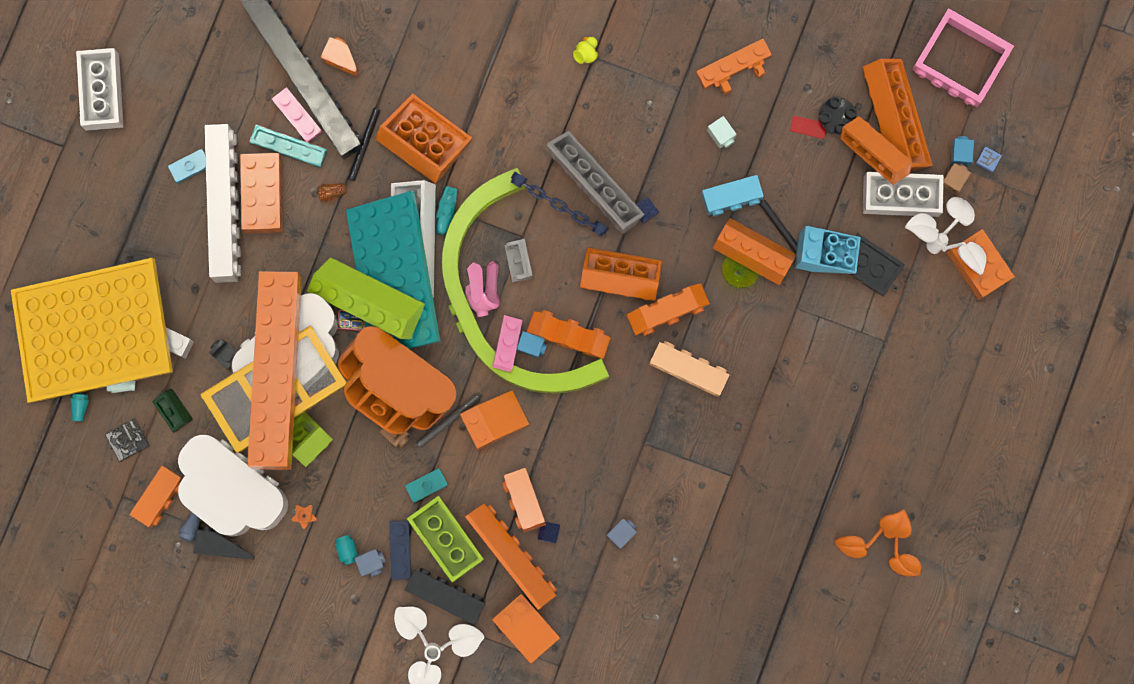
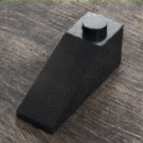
M202 527V530H196L193 551L195 554L252 560L255 558L253 554L222 534L213 532V528Z

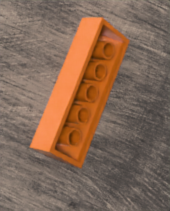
M878 59L863 66L864 77L868 83L869 94L873 101L874 112L883 137L895 145L905 156L909 157L912 161L910 172L932 167V161L903 60Z
M482 504L465 516V518L537 610H539L557 596L554 593L557 589L551 581L546 583L542 578L545 575L539 566L534 567L530 561L533 558L526 550L524 552L521 551L518 547L521 543L514 535L510 537L506 532L509 528L503 520L498 521L494 515L497 513L493 507Z

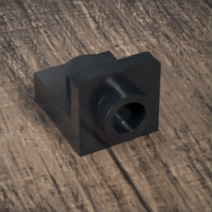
M224 339L221 341L217 340L210 347L212 350L209 353L229 370L232 367V361L237 352Z

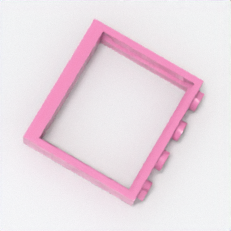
M948 8L912 70L920 78L930 80L934 86L948 90L951 96L960 97L967 105L970 104L978 107L1014 45ZM946 23L1002 54L979 95L923 64Z

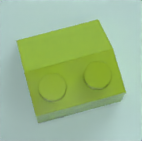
M303 412L294 419L292 455L307 467L333 439L306 412Z

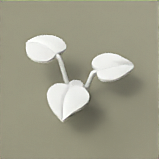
M953 197L948 200L946 204L947 211L956 219L943 233H938L936 221L928 214H917L908 221L905 228L927 242V249L931 253L937 254L941 250L945 252L947 249L959 247L958 253L961 259L980 275L983 274L986 265V254L978 244L974 242H969L968 244L961 242L947 246L949 239L946 234L958 221L964 226H968L974 221V210L966 200L959 197Z
M417 607L396 608L394 620L399 634L411 640L418 633L426 647L425 657L428 662L418 661L410 667L408 672L410 684H438L441 679V670L437 665L430 664L440 657L441 651L452 644V650L456 655L466 657L473 654L484 639L483 633L476 627L468 624H458L449 631L451 641H448L441 647L436 643H428L421 632L427 625L426 614Z

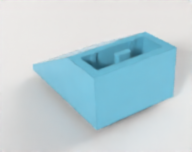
M805 226L799 232L795 268L811 272L856 274L861 237Z

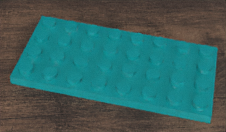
M408 191L347 209L346 214L356 270L425 303L411 339H400L388 332L386 333L409 349L440 342L415 192ZM365 321V326H366V327H370V326L376 327V326H374V325H372V324H370V323H368V322Z

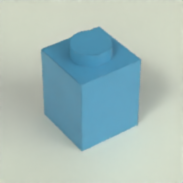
M959 136L952 141L950 165L960 163L964 166H970L972 164L974 140H969V137Z
M523 331L517 346V352L539 359L540 354L544 355L547 344H544L545 338Z

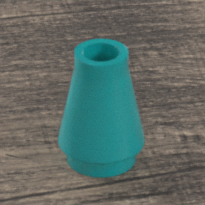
M73 393L72 397H70L73 421L84 420L90 400L88 399V394Z

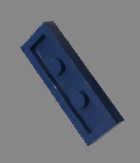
M389 521L391 580L410 579L409 521Z

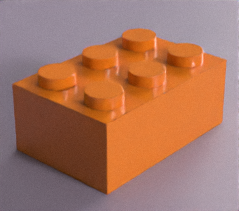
M983 229L963 241L966 244L974 242L984 250L986 265L983 274L980 275L961 259L958 253L959 247L952 248L947 252L978 301L1015 277Z

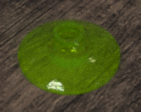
M726 257L723 261L722 275L731 286L748 288L757 281L758 273L729 257ZM736 271H740L742 275H738Z

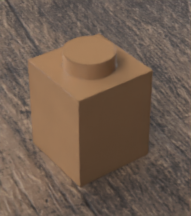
M954 163L943 179V188L957 195L971 172L967 171L968 168L966 166Z

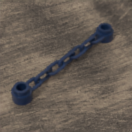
M514 171L511 176V183L519 188L523 185L528 188L529 193L534 197L549 200L550 205L559 212H569L572 214L573 220L581 225L589 224L594 227L592 231L601 237L603 233L606 234L609 228L597 220L593 224L589 222V217L582 212H572L567 209V204L562 200L547 197L546 192L537 185H527L526 181L528 179ZM534 188L542 192L540 196L532 192L535 190ZM556 201L564 205L561 207L562 209L554 205ZM577 214H579V215L583 216L584 218H586V219H583L584 222H582V221L578 220L577 218H575V217H578Z

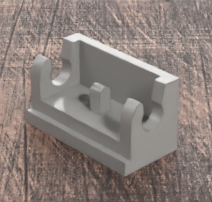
M525 239L506 243L504 246L512 283L533 279Z

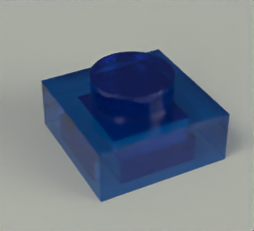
M648 197L637 204L638 208L645 214L640 219L643 224L659 213Z

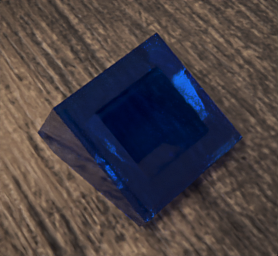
M545 522L546 525L539 529L537 540L556 544L560 525Z

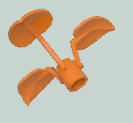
M905 510L883 516L880 519L879 531L867 544H865L862 538L857 536H844L834 541L835 545L845 555L852 558H862L867 554L866 548H869L878 536L884 532L887 538H895V557L889 559V565L892 570L908 577L921 574L922 566L916 557L909 554H898V538H907L912 532L911 523Z

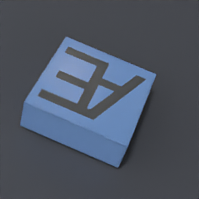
M984 147L975 164L992 173L1002 155Z

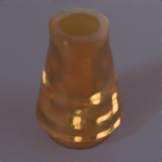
M344 183L321 184L320 187H317V192L321 202H328L346 194V188Z

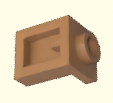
M384 429L380 431L396 448L398 446L403 447L409 441L408 436L410 434L407 431L403 434H392Z

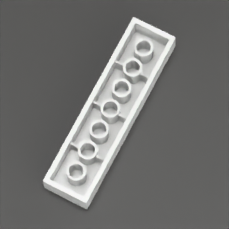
M228 124L205 125L209 277L215 283L239 282L238 276H241V265H238L241 249L237 245V239H240V228L237 227L240 213L239 209H236V201H239V192L235 187V183H238V172L235 171V164H238V156L234 151V146L237 145V135L234 134V130H231Z

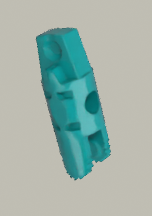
M446 186L436 214L437 224L435 231L439 236L447 232L456 208L457 189Z

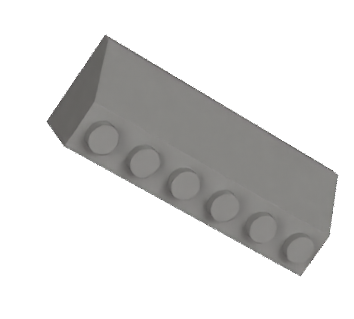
M569 131L547 143L546 149L551 157L622 234L632 229L645 215Z

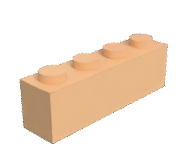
M659 342L649 365L716 397L720 396L729 377L726 369L720 366L714 368L709 365V361L703 358L697 360L691 357L692 354L682 349L680 352L674 349L675 346L669 342Z

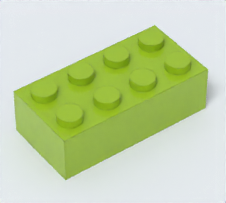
M439 496L407 518L452 583L485 560Z

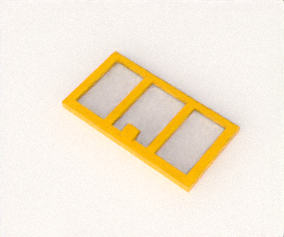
M311 325L299 332L294 418L337 392L346 384L345 379ZM254 361L201 393V398L207 404L236 453L249 447Z

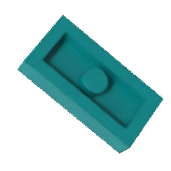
M440 468L405 485L413 503L448 486Z

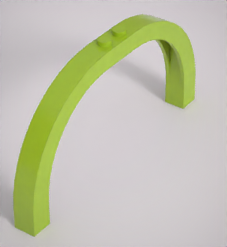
M515 168L489 180L476 189L463 202L449 225L442 253L443 278L451 302L448 306L452 316L456 315L459 322H456L459 332H464L477 357L488 369L506 382L519 388L539 393L557 394L581 390L609 378L602 359L581 368L557 374L530 372L514 365L511 372L493 368L495 351L483 337L461 287L459 255L464 237L474 220L487 207L504 197L525 189L523 185L519 188L511 183V176L514 171L520 174L518 168Z

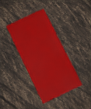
M793 115L790 127L791 132L821 139L825 138L826 130L820 121Z

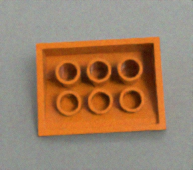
M412 94L380 126L375 139L436 184L467 147L472 137L416 95Z

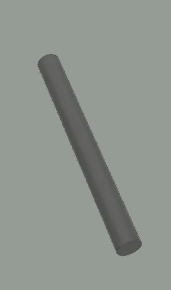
M476 394L420 438L416 442L420 448L459 418L461 413L467 411L480 401L479 397Z

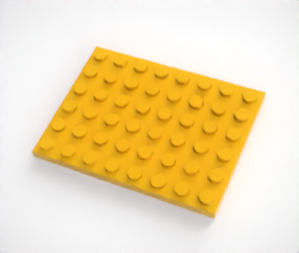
M154 258L11 290L28 403L173 372Z

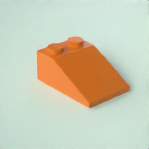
M513 390L460 414L477 450L529 425Z
M522 594L492 619L530 663L534 662L560 639Z

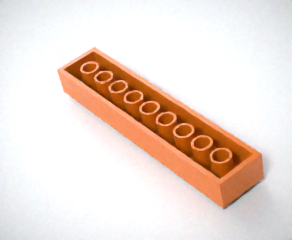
M259 271L247 465L251 469L291 470L302 277L298 272Z

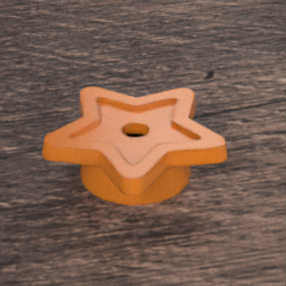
M296 505V515L291 520L300 522L302 528L305 529L309 522L316 521L317 518L312 514V505L305 508Z

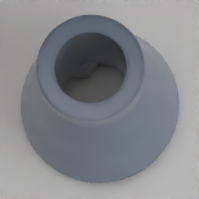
M190 512L189 517L179 530V538L189 542H194L196 530L199 529L200 518L193 512Z

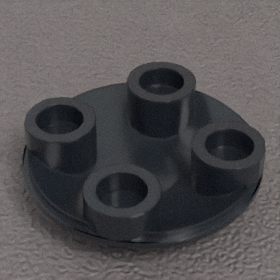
M832 97L821 106L819 120L823 128L828 132L841 134L843 126L856 119L857 110L846 99Z

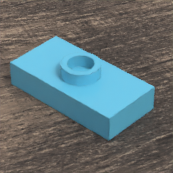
M202 149L168 166L176 183L179 184L206 170V155Z

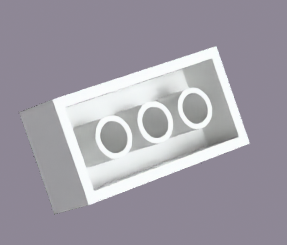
M115 48L76 51L81 126L86 131L123 128L119 53Z
M867 172L864 175L863 214L915 216L925 213L931 217H939L943 213V175L909 174L894 185L878 172Z

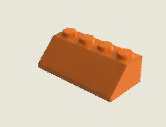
M729 218L712 248L778 285L781 284L796 256L794 252L732 218Z
M587 247L580 288L655 301L662 260Z

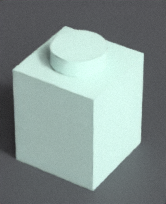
M724 116L707 128V132L719 149L723 146L727 148L735 142L734 139L737 134Z

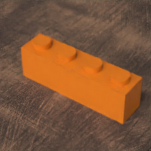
M860 116L843 126L840 139L892 185L910 174L912 161L909 157L900 152L895 145L886 140L881 133H878Z

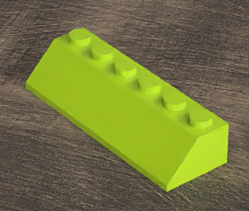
M329 258L314 273L307 289L308 293L316 294L326 302L400 339L412 338L425 303L334 258Z

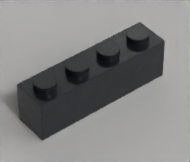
M420 568L419 571L414 570L405 591L474 625L476 624L486 604L482 602V597L474 593L472 596L465 594L466 589L455 585L453 588L447 585V580L439 576L437 579L430 577L431 572Z

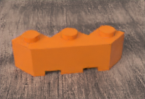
M700 283L684 288L681 292L658 299L648 306L646 304L627 314L635 336L639 334L647 336L654 333V328L668 323L670 326L678 323L679 318L686 314L693 313L697 315L705 311L704 307L710 303Z
M542 310V313L534 311L527 329V333L545 338V341L548 340L570 350L574 349L583 352L585 355L604 359L611 339L601 329H585L579 326V322L575 320H559L553 317V313Z

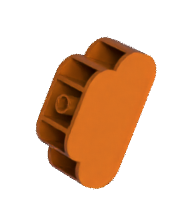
M373 326L363 328L339 357V370L348 380L344 386V394L351 406L389 433L403 434L411 426L419 430L431 428L451 408L456 399L455 386L447 376L380 328Z

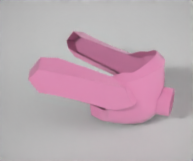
M494 261L490 262L487 266L485 292H483L481 266L473 262L467 268L470 284L466 286V297L471 309L477 313V317L487 316L488 311L496 309L500 305V299L497 294L499 265Z

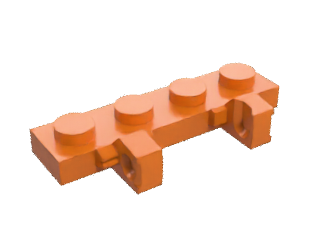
M761 39L697 70L696 74L704 89L712 85L716 88L720 86L725 95L732 91L727 80L747 68L748 70L753 69L757 79L764 76L765 71L762 65L765 64L764 60L771 57L772 54L764 39Z

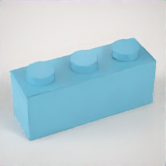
M757 175L705 189L701 193L707 215L712 214L713 217L724 214L723 211L740 210L746 204H749V206L760 204V200L764 197Z

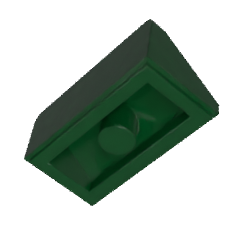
M173 389L164 391L152 401L173 433L193 420Z

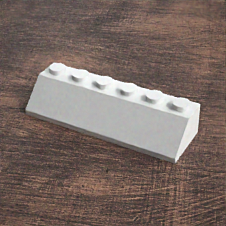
M425 180L391 183V196L408 191L415 192L431 290L434 297L436 184Z

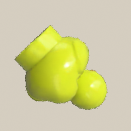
M584 37L583 41L576 45V50L573 52L576 62L579 64L584 62L592 63L597 59L598 53L595 51L597 47L596 38Z

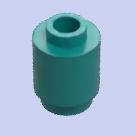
M350 535L335 539V548L340 563L344 562L345 565L356 562L354 558L358 557V552Z

